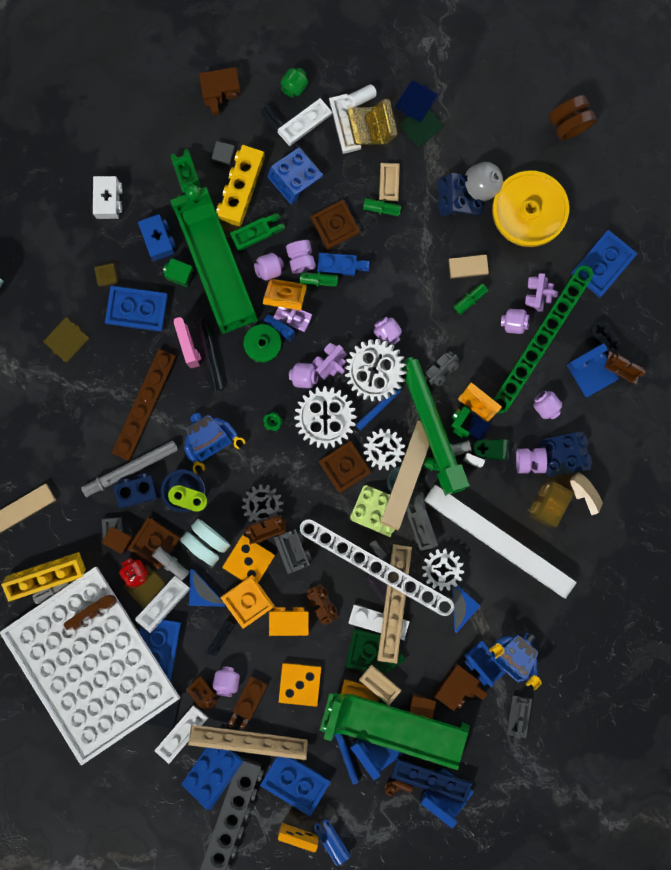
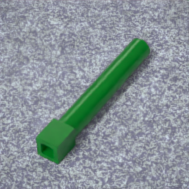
M413 357L407 358L402 361L403 364L407 365L402 368L403 371L407 372V374H404V378L440 471L437 476L444 495L447 496L461 492L470 486L462 464H457L418 359H413Z

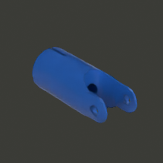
M325 819L323 820V827L326 832L318 823L314 825V830L331 859L338 866L348 860L351 855L331 823Z

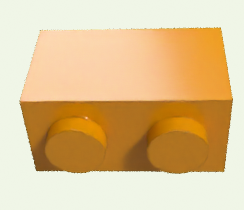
M274 607V611L269 612V636L309 635V611H305V607H293V611H285V607Z

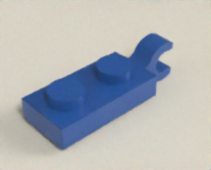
M319 253L317 272L355 276L356 270L369 271V261H356L357 256Z

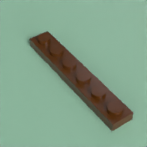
M158 349L112 450V454L128 461L131 460L174 365L176 356Z

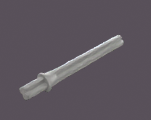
M171 441L100 478L96 477L95 481L81 487V490L85 497L100 490L104 491V488L178 450L177 445L174 441Z

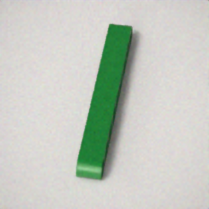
M580 266L573 273L493 399L495 402L497 400L505 402V408L499 410L498 414L504 413L509 409L591 281L593 271L590 267ZM580 271L587 274L586 280L579 278L578 273ZM568 288H575L577 295L570 296ZM559 303L566 305L567 311L565 313L558 310L557 306ZM549 319L556 322L555 329L548 327L547 321ZM537 336H544L546 344L540 345L537 342ZM531 351L535 353V361H529L527 359V352ZM521 367L526 371L525 377L520 378L517 376V368ZM507 384L515 386L513 394H509L506 391Z

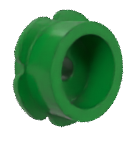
M275 412L267 414L263 419L267 430L276 431L282 424V418Z

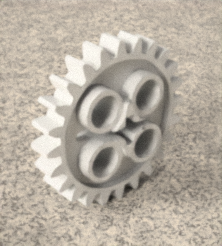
M371 339L368 340V345L365 342H361L362 348L355 346L356 353L350 352L353 358L346 359L350 366H346L345 369L349 370L350 373H347L345 377L351 378L347 384H354L351 390L358 389L357 396L364 394V400L370 396L371 401H375L376 397L379 401H383V395L386 399H389V392L393 395L397 394L394 388L401 389L402 387L399 382H405L401 375L407 374L406 371L402 370L407 365L400 362L404 359V356H397L400 350L393 351L394 344L387 347L388 341H383L381 344L380 339H376L374 344ZM368 353H371L374 357L372 363H369L366 359ZM386 359L390 360L391 362V368L389 370L385 369L384 362ZM373 367H376V369L379 370V373L375 374V371L372 370ZM362 371H365L367 373V379L365 381H363L360 377ZM380 377L385 381L383 388L379 387L377 383Z
M324 386L323 392H320L318 387L315 394L309 391V398L303 395L305 402H298L301 409H295L300 416L294 417L295 420L300 421L295 426L298 428L302 427L298 432L299 435L306 434L303 440L305 441L310 438V445L317 442V448H319L322 443L325 449H327L329 443L335 448L336 441L341 445L342 437L348 440L346 433H353L349 427L356 425L354 422H351V420L356 419V416L351 415L355 408H349L352 401H345L347 395L341 397V390L335 394L334 387L331 388L330 392H327L326 386ZM324 401H327V415L331 417V419L327 420L328 433L326 435L324 434V421L320 419L324 415ZM315 403L321 406V410L318 413H313L310 410V407ZM333 403L339 404V412H331L329 409L330 405ZM313 423L321 424L322 427L319 432L311 430ZM331 423H339L341 429L338 432L331 431Z

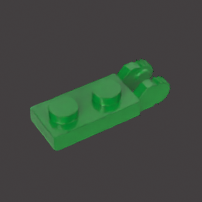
M276 213L267 218L263 217L231 232L230 235L238 252L271 237L272 234L283 231L285 229L284 224H279L271 229L268 224L277 221L280 215Z

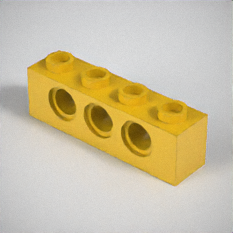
M242 145L241 150H237L235 155V161L237 162L235 167H232L230 170L229 185H225L223 202L219 203L216 213L220 221L239 227L242 226L265 159L263 151ZM244 165L251 167L248 171H242L241 168ZM239 182L245 184L242 189L235 188V185ZM232 200L239 201L235 207L230 206L229 203Z
M78 552L8 575L1 585L9 602L82 578L86 568Z

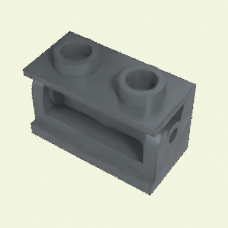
M295 529L274 537L288 574L310 566L309 561H312L308 550L304 551L302 543L305 540L301 532H297Z

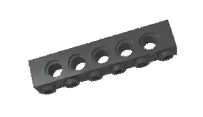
M240 756L244 762L231 780L200 870H230L231 865L228 864L230 857L234 858L238 847L234 845L236 838L240 839L244 827L241 826L243 819L247 820L251 809L247 807L249 800L254 801L257 789L254 788L256 781L260 782L264 770L260 769L262 763ZM248 777L251 780V784L243 785L240 779ZM234 797H243L244 803L237 804L234 801ZM229 815H235L238 821L236 823H231L228 821L227 817ZM228 834L231 837V841H223L221 835ZM221 853L225 859L218 861L214 855Z

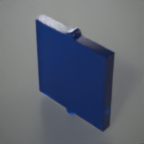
M412 80L396 103L395 108L405 113L407 117L410 116L421 122L437 99L438 94L427 89V86H422Z

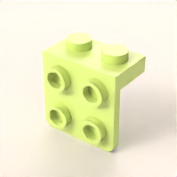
M367 485L363 486L350 516L351 521L391 537L395 529L380 524L390 494Z

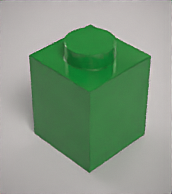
M171 258L170 262L165 264L163 273L166 280L188 288L194 269L188 264Z

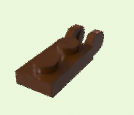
M106 595L64 622V627L66 630L74 629V631H77L85 625L84 621L89 618L93 620L101 615L100 611L102 609H110L115 606L117 602L116 597Z
M250 676L233 710L234 713L227 725L231 728L236 721L237 715L244 717V720L238 729L239 731L244 730L248 720H251L268 684Z

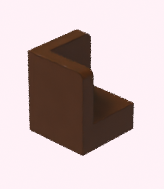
M110 527L102 544L120 554H125L134 536Z
M412 694L408 712L432 719L436 700Z

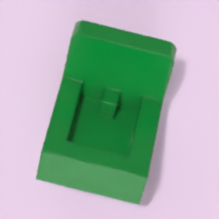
M465 406L461 410H456L452 416L454 422L450 426L453 429L452 432L460 438L469 435L468 431L460 427L471 411Z

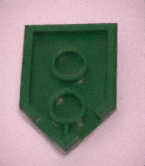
M353 629L345 667L366 671L372 664L385 675L406 661L399 649L397 664L377 661L381 634Z

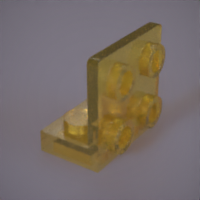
M389 99L381 100L375 107L347 109L355 145L387 144L398 135Z

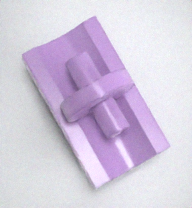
M539 273V277H529L528 288L537 289L536 295H527L525 301L527 306L535 308L540 312L544 311L545 297L546 303H551L552 297H558V292L553 290L554 284L549 283L547 289L548 278L545 277V274Z
M278 307L273 318L305 332L312 314L303 310Z
M329 343L324 350L329 356L325 360L318 356L312 361L317 373L324 380L329 374L334 376L337 372L341 374L345 372L342 366L346 363L343 360L347 356L346 352L340 345L335 346Z

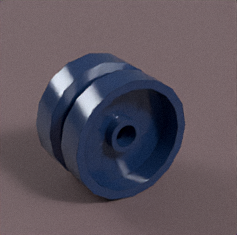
M183 469L173 471L167 475L162 482L160 490L162 500L167 507L173 511L184 513L191 512L192 510L174 505L168 498V493L173 486L182 485L200 491L206 496V487L202 478L192 471ZM176 492L174 496L176 499H180L182 494ZM195 498L193 500V503L195 505H199L201 501L200 499Z

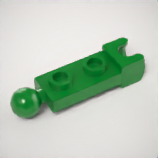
M188 149L184 150V155L181 157L171 154V160L182 192H185L188 199H197L200 195L199 187L201 185Z

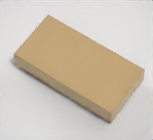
M381 163L379 201L398 202L399 164Z
M487 255L451 258L448 260L450 279L489 274Z
M372 664L359 678L365 686L387 705H390L401 692L399 687Z

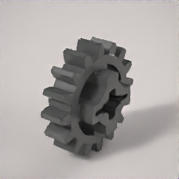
M260 484L258 490L253 486L252 493L246 492L249 497L242 499L246 502L242 509H247L244 516L250 515L249 522L256 520V522L260 521L263 526H266L264 519L273 517L278 512H283L279 506L283 505L284 502H279L278 499L282 496L281 494L275 495L276 489L270 491V485L263 489L262 484ZM261 492L268 493L265 497L259 498L256 496V494ZM273 498L276 503L275 510L271 508ZM267 500V509L259 510V501L264 502ZM251 501L254 502V507H255V509L253 510V512H251V509H250V502H251ZM261 513L270 515L267 518H258Z

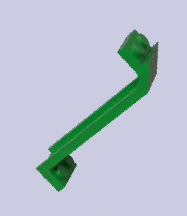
M204 187L199 188L200 195L197 199L191 200L186 195H178L170 201L183 230L222 334L256 322L258 319L208 190Z
M329 693L319 731L325 732L324 739L332 741L336 734H344L458 770L470 725L462 722L461 728L353 694Z

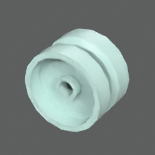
M197 518L191 527L198 537L191 532H186L180 541L199 559L210 566H214L219 560V556L212 548L225 553L230 544L210 526Z

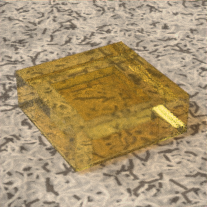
M113 263L94 267L99 287L118 283Z

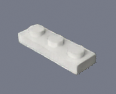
M347 94L329 98L343 154L361 150L352 110L349 107L344 108L342 105Z
M320 98L280 127L277 133L291 146L332 115V111Z
M174 576L136 617V622L151 633L187 594L190 588Z
M354 604L348 623L381 633L383 613ZM405 619L402 621L400 636L402 640L405 639L410 622Z
M193 705L155 749V752L169 764L189 741L191 725L202 726L209 717Z

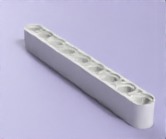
M434 485L424 499L431 507L566 599L575 586L576 582L453 496H445L440 487Z
M305 520L301 523V533L314 543L439 615L448 616L453 612L454 604L449 598L313 520ZM309 524L314 525V532L306 534L305 527ZM324 534L331 535V541L327 544L321 542V537ZM345 543L348 545V550L346 553L341 554L338 552V546ZM357 553L365 555V560L362 563L355 562L354 557ZM378 562L382 565V569L379 573H374L371 570V566L373 563ZM392 572L399 575V580L395 583L388 581V575ZM408 582H413L416 585V590L412 593L405 590V585ZM425 592H431L433 595V600L429 603L422 600V594ZM441 602H448L450 604L449 612L444 613L440 611L439 605Z

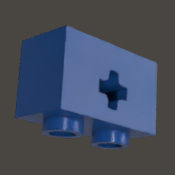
M160 214L138 222L153 261L175 254L173 248L176 246L172 236L168 237L167 230H169L166 219L162 220ZM157 234L160 235V240H158V241L156 240V238H157L156 235H157Z

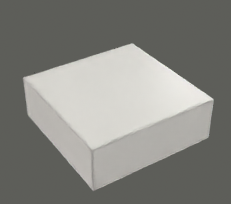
M466 453L463 458V462L478 468L483 467L485 460Z

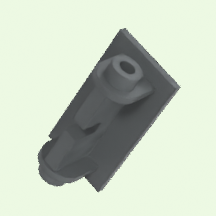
M451 351L445 352L438 359L437 364L441 366L439 369L433 365L424 374L426 382H430L434 390L437 386H441L445 382L446 377L450 373L455 372L459 367V358Z
M512 696L507 735L522 739V737L526 738L532 699Z

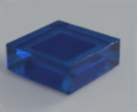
M473 415L466 431L478 440H483L491 423Z

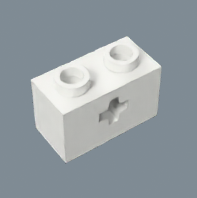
M93 176V215L96 219H119V213H122V202L119 201V194H122V183L119 182L116 176Z

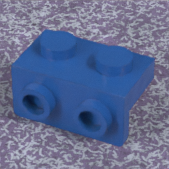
M480 641L464 655L467 659L465 664L471 671L475 669L479 673L477 678L484 686L488 684L492 687L494 686L493 683L506 672L490 659L493 653L489 652V648L483 641Z

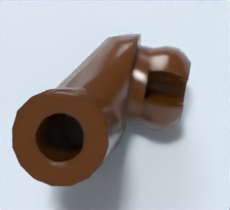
M393 779L385 785V793L388 796H393L395 792L402 789L411 794L414 785Z

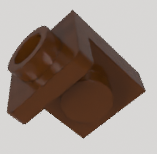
M201 676L186 689L196 704L205 710L212 708L220 698Z

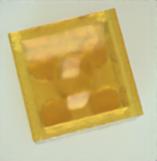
M550 482L541 486L538 492L540 497L537 502L534 501L531 505L529 517L549 528H557L574 492L555 482Z

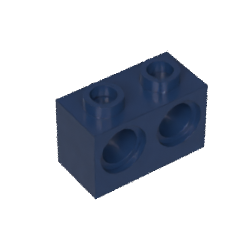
M145 473L137 475L136 480L129 481V478L119 480L118 485L113 486L118 507L123 509L159 499L154 476H148ZM145 482L150 486L147 493L141 491V485ZM128 487L131 490V495L128 498H124L122 491Z

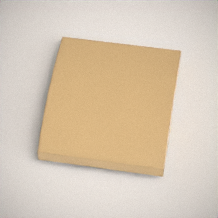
M575 472L570 483L576 498L585 497L591 515L599 513L603 502L597 490L583 474Z

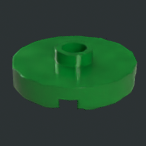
M260 324L248 330L244 337L243 345L245 352L251 359L256 362L265 363L278 356L282 342L275 328ZM261 340L266 341V344L264 346L259 345V342Z

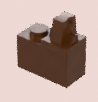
M236 67L199 73L203 100L206 107L210 106L212 116L220 115L218 105L222 104L224 98L231 100L241 96Z
M455 663L433 695L454 711L463 705L465 695L471 698L476 695L484 701L488 694L480 688L482 683L475 676Z

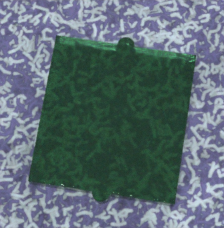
M425 104L399 124L407 134V138H411L418 148L444 128L443 124L436 118V114L432 113Z

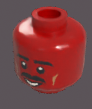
M130 558L122 563L123 567L120 569L119 574L127 587L133 586V588H137L147 581L148 572L141 560L133 561Z

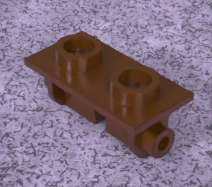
M609 351L604 368L636 385L639 376L643 377L646 373L644 367L630 363L629 360L621 357L620 354H614Z
M275 515L264 519L266 526H263L260 521L248 525L245 528V532L247 535H250L249 544L260 543L265 539L279 536L286 532V520H283L281 515Z
M321 583L307 590V597L312 607L318 604L320 608L315 610L320 623L323 622L326 625L339 618L336 607L328 597V591Z

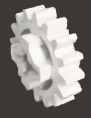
M382 429L379 430V434L372 432L373 438L367 437L369 444H364V447L368 448V450L363 453L364 455H369L366 461L372 460V467L376 464L379 465L378 470H381L382 466L389 470V465L395 468V461H402L399 455H405L401 451L405 445H400L399 443L402 438L397 439L396 432L391 435L390 429H387L386 433H383ZM383 437V441L379 444L373 443L376 439ZM390 439L395 442L397 449L391 446ZM383 445H387L386 448L390 451L386 452L385 455L381 454L382 451L378 449L383 447ZM371 451L377 453L379 456L378 460L373 457ZM388 456H395L393 460L385 462Z
M437 549L435 556L430 553L431 559L424 560L427 566H422V569L426 570L427 573H424L423 577L429 578L426 583L432 582L433 589L439 586L440 591L443 590V587H446L449 591L451 584L456 587L455 581L462 580L459 574H464V571L460 570L459 567H462L463 563L457 562L460 557L454 558L453 551L447 554L446 549L443 550V553H440ZM441 557L437 565H431L435 559ZM448 558L453 561L455 567H451L447 563ZM445 565V568L451 571L441 575L440 571L434 569ZM430 572L435 573L439 577L438 582L432 578ZM455 575L450 582L445 583L446 577Z

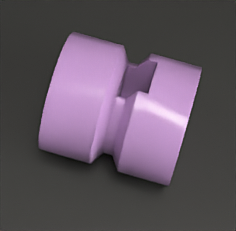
M309 240L296 241L286 246L288 257L292 258L290 261L292 273L307 272L316 267L313 256L309 255L312 252Z
M529 448L517 449V472L530 473L532 470L534 473H546V449L534 448L532 451Z

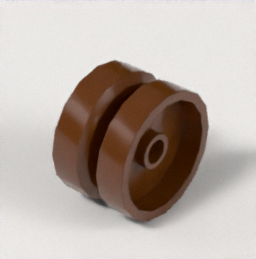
M585 95L574 97L549 113L548 118L551 124L558 126L555 132L560 141H565L581 134L597 122L594 112L587 110L590 104Z

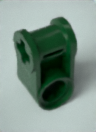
M479 440L471 448L472 455L481 459L509 460V440ZM481 445H482V448L485 449V451L482 452V454H481V451H480V450H477V448L480 447Z

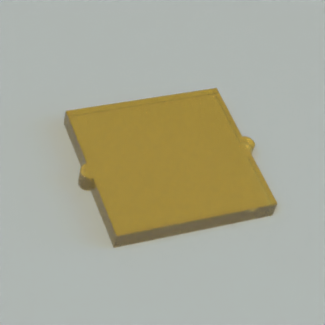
M65 317L43 342L53 350V354H57L67 363L89 338L79 330V326H75Z
M148 565L144 566L148 572L147 581L137 588H133V586L127 587L126 584L123 586L143 609L166 586Z

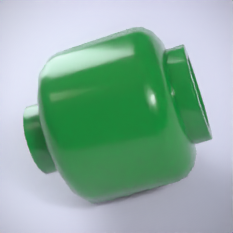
M301 68L288 69L281 79L282 91L290 97L300 96L308 85L306 72Z

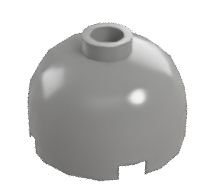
M481 162L471 166L466 172L468 181L465 182L468 193L475 200L480 199L482 202L494 198L500 192L503 185V175L496 165L490 162Z

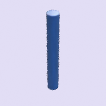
M394 388L397 393L395 395L389 392L390 398L386 399L384 397L383 401H380L355 426L361 431L401 392L400 389Z
M336 734L335 737L352 784H357L360 781L343 734Z

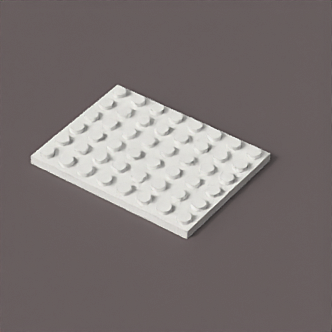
M94 567L85 573L82 578L75 580L0 632V635L81 766L180 699L118 599L115 606L110 609H102L100 611L101 615L93 620L87 619L84 621L85 625L77 631H74V629L66 630L64 627V622L106 595L115 596L98 567Z

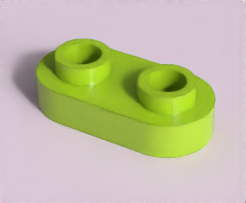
M182 485L173 486L168 493V498L172 504L192 511H201L207 504V498L204 493ZM176 492L182 494L180 499L175 498L174 494ZM195 498L200 499L201 503L199 505L193 503Z

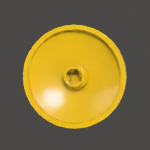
M539 171L519 172L507 178L503 182L500 192L495 195L492 205L493 219L500 233L512 243L524 247L541 246L555 239L563 230L569 216L568 197L561 184L550 175Z

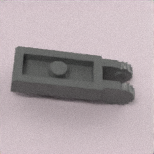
M416 495L414 498H410L407 512L419 549L422 551L436 547L438 543L425 509V501L422 496Z

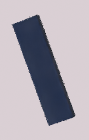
M400 758L396 759L391 774L393 779L465 803L472 786V782Z

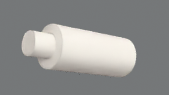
M367 85L347 95L342 102L343 107L353 109L375 98L377 94L375 87Z

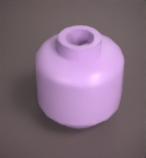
M274 253L258 257L254 264L257 276L265 281L280 276L282 268H284L282 259Z
M508 309L506 315H502L501 326H505L507 333L523 334L525 330L529 329L530 315H527L525 310Z
M385 316L374 324V334L380 339L381 344L383 341H388L390 345L396 344L400 340L399 336L402 330L394 318Z
M296 363L293 369L289 371V380H292L293 385L297 388H312L318 381V373L313 364Z
M542 391L534 398L533 407L543 419H555L560 415L562 402L552 391Z
M223 667L222 670L216 671L213 689L217 691V695L231 697L232 694L236 693L240 679L239 674L234 672L232 667Z

